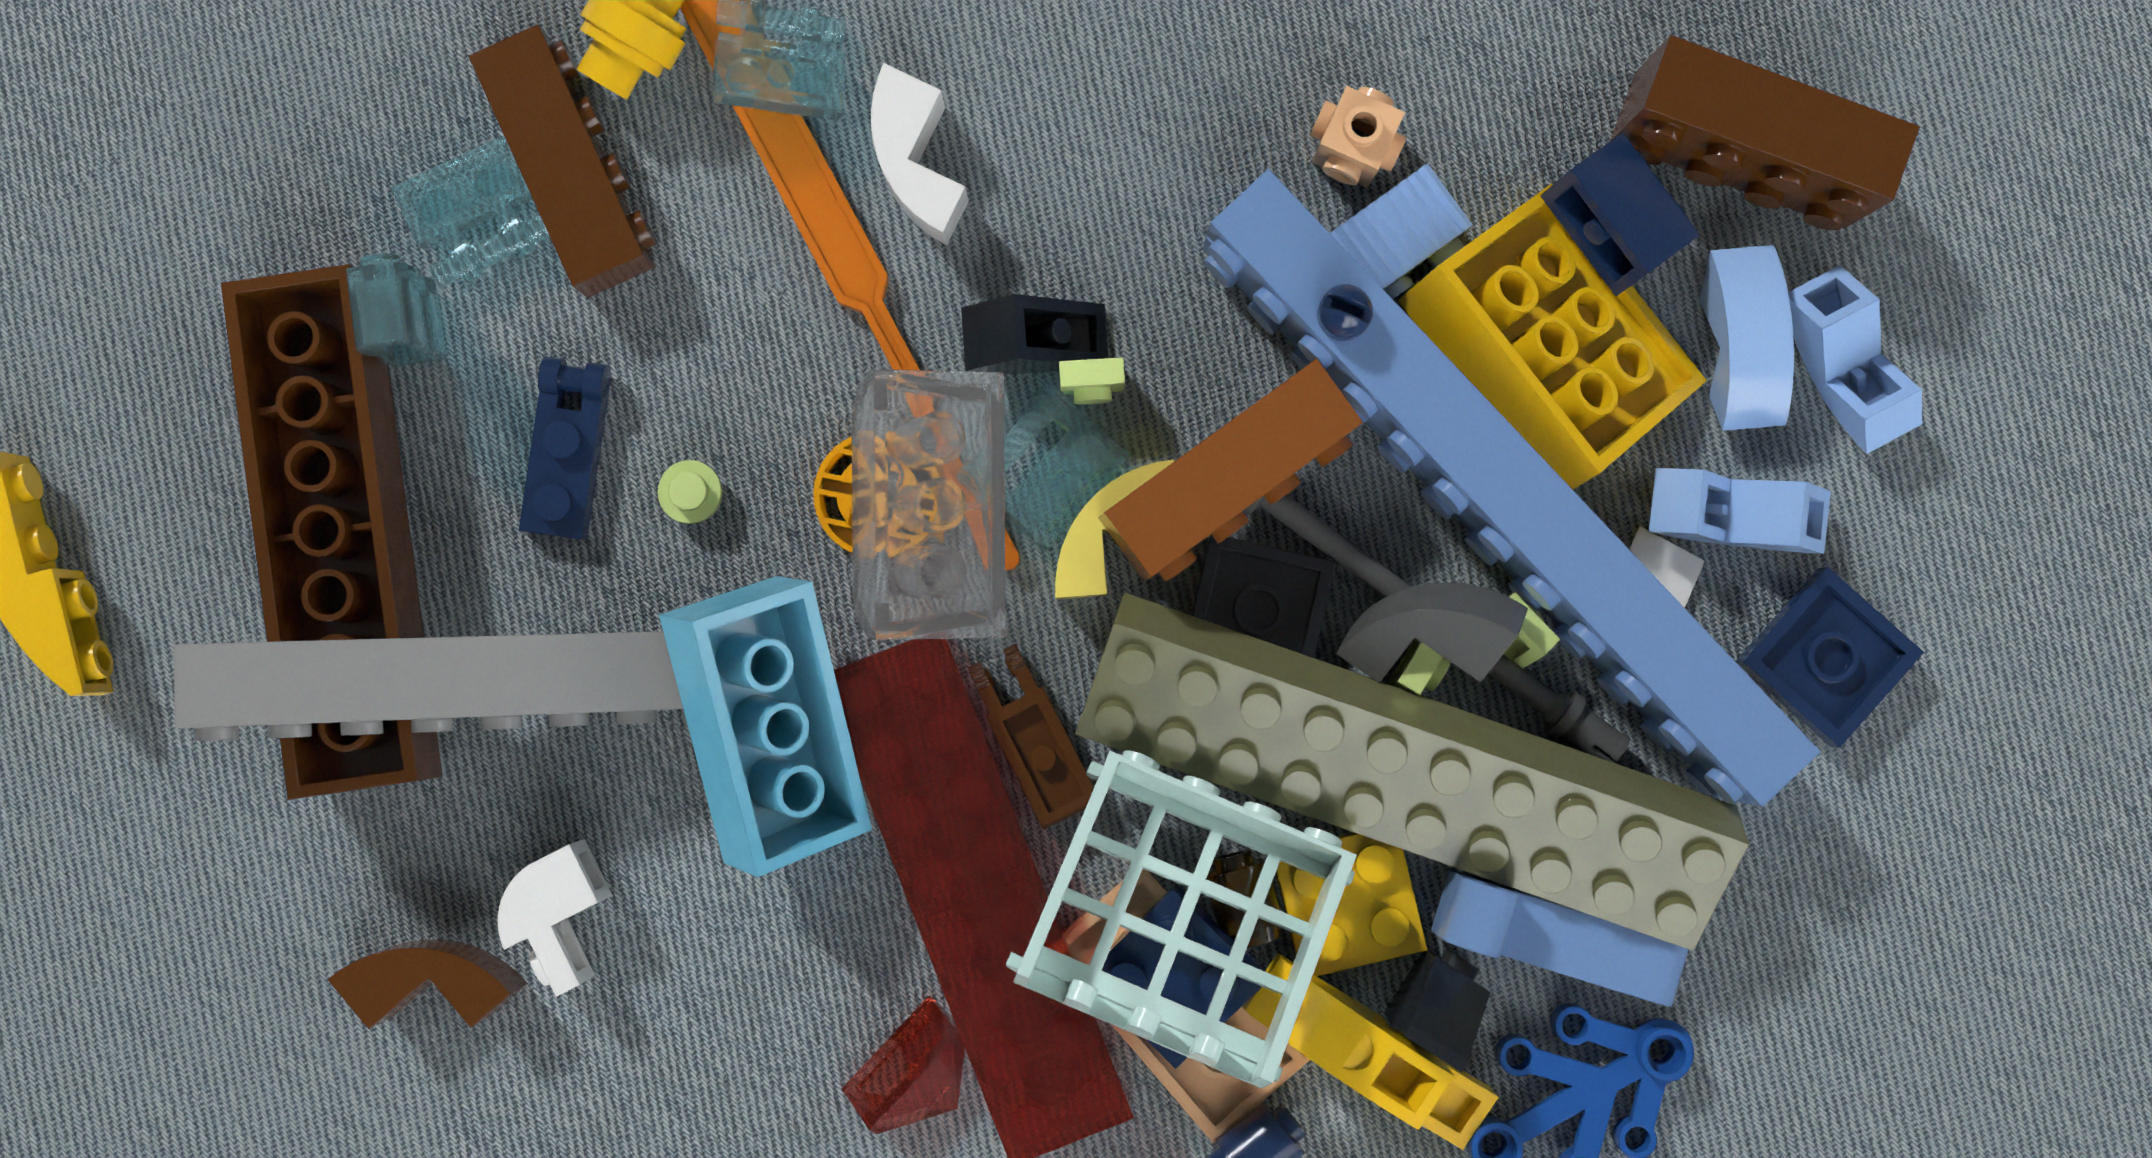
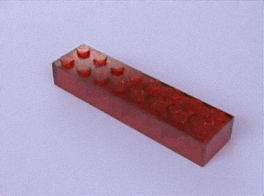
M939 628L834 670L860 780L1007 1157L1036 1158L1134 1119L1131 1097L1100 1019L1014 983L1017 972L1006 967L1011 952L1024 957L1050 891L947 629ZM1057 911L1043 946L1076 960Z

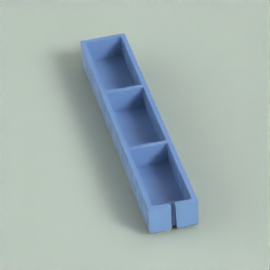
M1269 169L1210 222L1202 249L1208 255L1204 260V264L1210 273L1228 289L1235 284L1251 300L1252 303L1247 306L1251 316L1271 335L1277 330L1284 335L1295 347L1290 354L1301 369L1315 359H1318L1363 423L1358 427H1361L1366 422L1383 440L1378 445V449L1387 461L1398 471L1405 473L1410 469L1426 486L1421 492L1426 502L1445 519H1449L1453 515L1468 530L1470 534L1465 538V541L1472 551L1486 564L1492 566L1495 562H1498L1514 579L1509 584L1510 590L1513 593L1516 592L1526 604L1532 606L1535 610L1538 611L1541 608L1558 626L1553 631L1560 639L1558 642L1577 659H1581L1585 655L1602 672L1597 677V682L1604 691L1622 706L1630 702L1646 719L1641 724L1644 733L1663 751L1669 753L1674 749L1686 761L1690 768L1685 771V775L1701 793L1713 798L1719 796L1720 799H1725L1731 804L1740 802L1763 807L1821 752ZM1344 284L1354 285L1362 289L1369 296L1373 306V316L1369 326L1360 336L1349 341H1339L1330 338L1322 331L1317 320L1318 305L1324 295L1333 287ZM1333 299L1330 308L1349 313L1359 319L1363 315V310Z

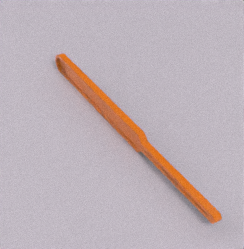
M684 0L680 9L837 302L840 306L864 315L996 563L1001 569L1006 571L1015 569L1020 562L1019 553L884 304L889 277L740 0Z

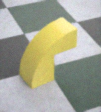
M1175 460L1151 463L1121 475L1098 491L1083 507L1071 525L1061 547L1055 578L1056 600L1103 597L1107 595L1102 534L1108 533L1098 517Z

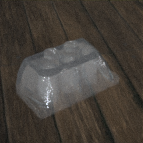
M873 369L867 372L859 385L852 409L853 605L860 627L869 639L1006 638L1004 372Z

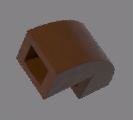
M440 939L409 941L391 946L356 960L327 979L368 1029L392 1018L432 983H434L470 1028L489 1018L528 985L527 981L516 970L493 954L465 943Z

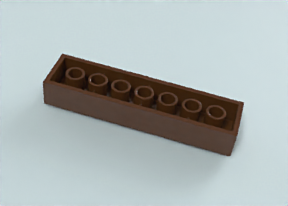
M351 264L222 282L221 290L267 642L424 638L377 279ZM411 720L383 721V734L341 735L340 722L312 723L311 737L280 738L288 800L443 777L437 732L412 733Z

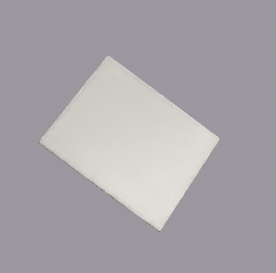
M1639 526L1629 550L1685 608L1705 561Z

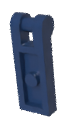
M543 357L538 372L539 396L519 531L587 541L610 390L611 371L609 365L589 362L585 368L567 366L566 360L562 358ZM565 391L582 393L581 411L563 409Z

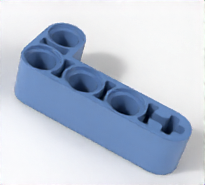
M1449 869L1431 928V932L1440 939L1466 950L1494 958H1500V955L1668 1007L1673 1005L1689 949L1521 890Z

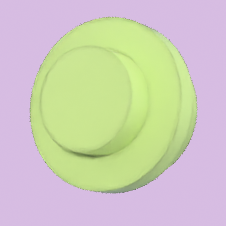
M685 460L675 463L664 472L659 481L658 499L662 509L669 517L681 523L696 524L709 519L717 511L722 501L723 490L718 475L712 468L699 461Z

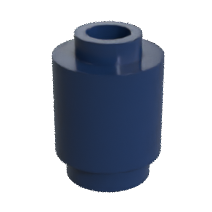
M1263 1101L1216 1141L1219 1148L1211 1153L1208 1158H1300L1305 1152L1298 1142L1307 1134L1283 1104L1272 1110Z

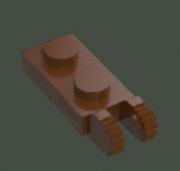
M1015 643L1003 649L1005 654L1004 660L1012 676L1017 678L1025 696L1003 706L995 690L996 684L988 668H985L981 662H978L968 667V671L990 713L986 715V718L1043 830L1086 809L1094 786L1086 775L1087 772L1044 687L1038 688Z

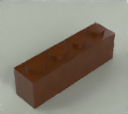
M537 24L468 55L572 287L587 298H590L656 268L648 248L657 245L654 234L641 210L631 213L622 193L631 188L629 179L616 154L612 153L607 156L604 154L596 135L605 132V127L590 97L586 96L580 99L571 78L580 75V73L576 69L577 65L563 39L553 42Z

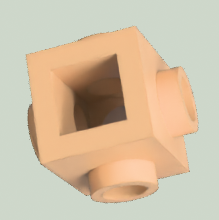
M1346 85L1338 105L1325 100L1309 136L1321 142L1311 163L1322 167L1325 174L1341 183L1348 185L1359 184L1368 188L1379 168L1391 172L1407 137L1396 131L1405 112L1393 107L1394 101L1381 91L1370 87H1360L1359 90H1355ZM1352 127L1370 136L1360 137L1354 133Z

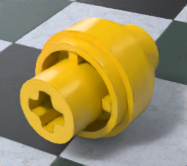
M588 0L580 14L585 20L579 30L592 37L593 40L576 69L615 94L628 100L644 70L657 78L660 77L664 68L671 71L686 45L681 38L687 28L673 20L684 0Z

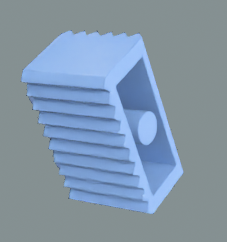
M1427 163L1355 216L1341 224L1334 231L1330 232V234L1394 301L1415 285L1408 275L1426 262L1435 269L1462 249L1464 244L1460 238L1466 234L1473 224Z

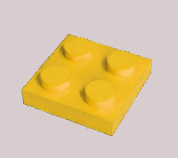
M1355 832L1336 836L1343 842L1342 849L1357 855L1352 867V871L1355 874L1351 884L1345 886L1313 975L1321 976L1426 951L1425 937L1403 849ZM1280 861L1276 870V877L1285 913L1309 923L1324 879ZM1290 931L1296 956L1303 936Z

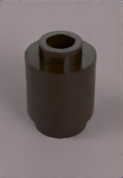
M1241 850L1222 855L1214 859L1216 870L1209 872L1206 879L1251 898L1266 859L1253 860L1251 850ZM1272 882L1264 904L1280 910ZM1211 898L1217 924L1235 941L1245 912ZM1258 918L1247 948L1262 945L1279 938L1281 935L1278 926Z

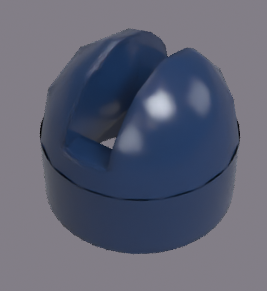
M1349 284L1338 285L1330 289L1320 301L1317 309V320L1322 331L1330 338L1339 341H1349L1360 336L1369 326L1373 316V306L1369 296L1359 287ZM1333 299L1363 310L1362 318L1359 319L1349 313L1330 308Z

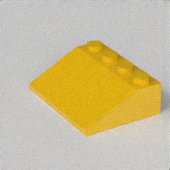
M1551 183L1438 265L1397 302L1411 320L1574 490L1600 474L1707 380L1633 286H1630L1618 296L1614 295L1541 198V195L1553 185Z

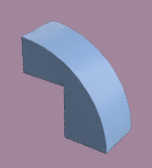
M1766 245L1710 250L1699 300L1720 348L1709 398L1721 428L1724 431L1784 426L1787 423L1792 397L1794 338L1787 284L1775 246Z
M1841 265L1788 292L1792 314L1793 337L1804 365L1835 418L1866 454L1922 425V389L1881 354L1880 299Z
M1656 468L1649 532L1720 545L1824 554L1831 491L1803 481L1729 479L1704 469Z

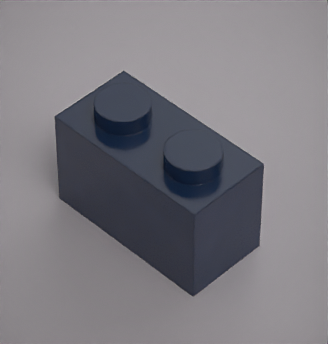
M1624 133L1573 167L1541 195V198L1615 296H1618L1700 236L1687 218L1683 208L1673 200L1651 171L1645 158L1636 151Z

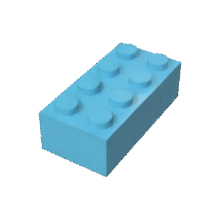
M775 576L660 614V622L723 863L758 878L871 831L872 826L812 581Z

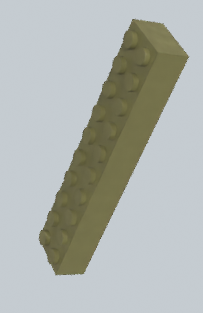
M1125 592L1075 735L1121 751L1130 750L1144 754L1166 767L1692 951L1697 945L1749 846L1736 805L1383 682L1378 683L1374 679Z

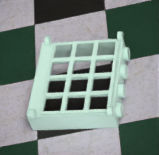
M1125 750L1122 755L1109 751L1104 766L1091 761L1086 775L1097 781L1025 955L1022 957L1015 953H1010L1006 967L1017 972L1013 982L1256 1087L1264 1088L1273 1082H1278L1283 1070L1279 1065L1346 885L1351 884L1355 872L1352 871V867L1357 855L1342 849L1343 842L1329 832L1311 827L1305 828V831L1302 832L1280 823L1281 815L1267 806L1255 802H1245L1244 806H1240L1219 797L1220 789L1208 781L1193 776H1185L1183 781L1164 774L1158 771L1160 768L1159 763L1144 754ZM1108 788L1153 807L1136 849L1091 831ZM1165 812L1210 831L1194 873L1148 855ZM1222 837L1267 855L1251 898L1206 879ZM1085 844L1130 863L1113 907L1067 888ZM1280 861L1324 879L1309 923L1264 904ZM1142 869L1187 887L1171 931L1125 912ZM1200 893L1245 912L1229 956L1183 937ZM1061 901L1107 920L1089 965L1043 946ZM1258 918L1303 936L1287 981L1242 962ZM1119 926L1165 945L1147 990L1101 971ZM1178 951L1223 970L1206 1015L1160 996ZM1236 976L1281 995L1265 1040L1219 1021Z

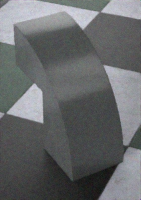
M1446 582L1413 586L1381 599L1360 615L1350 627L1336 654L1380 683L1415 637L1481 682L1518 637L1528 608L1499 592L1469 584Z

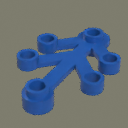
M1564 1003L1553 1011L1550 1024L1554 1034L1569 1045H1580L1589 1041L1624 1053L1623 1056L1600 1067L1536 1048L1527 1038L1520 1034H1508L1499 1040L1495 1048V1057L1498 1064L1507 1073L1513 1076H1525L1530 1073L1569 1086L1506 1121L1497 1117L1484 1118L1467 1143V1149L1471 1158H1522L1523 1144L1581 1111L1573 1146L1565 1149L1559 1158H1599L1616 1093L1637 1080L1631 1113L1617 1121L1613 1128V1140L1615 1145L1628 1157L1646 1158L1654 1151L1657 1144L1654 1127L1666 1084L1682 1078L1690 1069L1694 1058V1046L1690 1035L1681 1025L1672 1020L1652 1018L1641 1023L1636 1029L1591 1017L1585 1009L1574 1003ZM1572 1013L1580 1014L1582 1019L1580 1030L1572 1035L1565 1034L1562 1029L1564 1018ZM1666 1039L1668 1053L1660 1060H1652L1649 1054L1651 1044L1655 1040ZM1516 1044L1524 1045L1527 1051L1525 1060L1516 1066L1509 1065L1506 1060L1508 1049ZM1633 1127H1642L1644 1130L1642 1143L1636 1147H1627L1625 1143L1627 1132ZM1491 1132L1500 1133L1502 1135L1501 1147L1492 1153L1484 1152L1481 1147L1484 1136Z

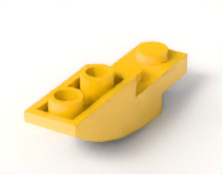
M0 451V619L25 654L49 679L68 695L98 696L112 693L114 691L110 676L113 673V659L107 645L100 639L95 614L98 611L96 592L91 583L85 579L84 571L59 569L56 567L55 560L58 557V543L53 531L45 523L40 498L43 495V483L37 469L30 463L29 457Z
M1277 953L1265 972L1287 981L1294 962ZM1312 976L1288 1044L1325 1071L1417 1130L1423 1126L1463 1150L1499 1098L1493 1089L1464 1070L1460 1072L1411 1041L1401 1032L1389 1026L1380 1014L1317 976ZM1262 987L1242 1007L1248 1014L1269 1029L1281 995Z

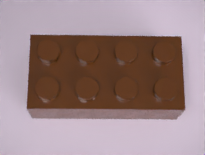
M1670 35L1635 72L1610 141L1624 133L1636 151L1645 158L1649 165H1658L1662 162L1685 170L1684 176L1697 184L1710 187L1724 184L1743 191V197L1752 204L1772 209L1784 206L1803 213V220L1814 227L1825 230H1839L1841 228L1845 229L1894 200L1920 126Z

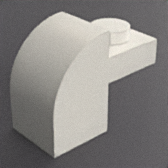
M585 839L571 843L522 869L508 884L501 898L498 910V933L503 949L505 950L528 938L533 948L529 952L531 967L538 980L544 986L551 985L556 997L595 976L567 918L613 896Z

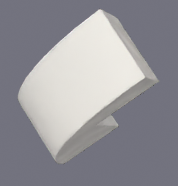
M883 63L876 81L871 106V131L878 162L890 191L907 216L931 237L947 245L969 202L966 188L918 164L945 110L942 92L938 88Z

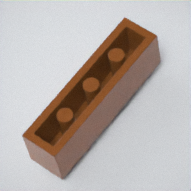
M1315 359L1101 514L1098 519L1143 581L1159 573L1163 580L1167 582L1197 560L1191 548L1211 534L1216 542L1220 543L1247 524L1250 520L1243 512L1244 509L1262 496L1269 505H1272L1299 486L1302 482L1295 472L1314 458L1321 467H1324L1350 449L1354 444L1347 434L1363 422L1318 359Z

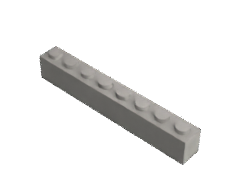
M663 631L174 644L175 728H194V741L239 739V726L268 725V738L311 737L312 723L340 722L341 735L383 734V721L411 720L412 733L453 731V718L481 717V730L522 728V715L549 714V727L589 726V713L616 712V724L656 723V710L682 709V722H687Z

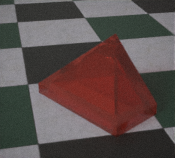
M928 996L841 1089L869 1131L875 1134L958 1109L966 1039L939 1003L931 996Z

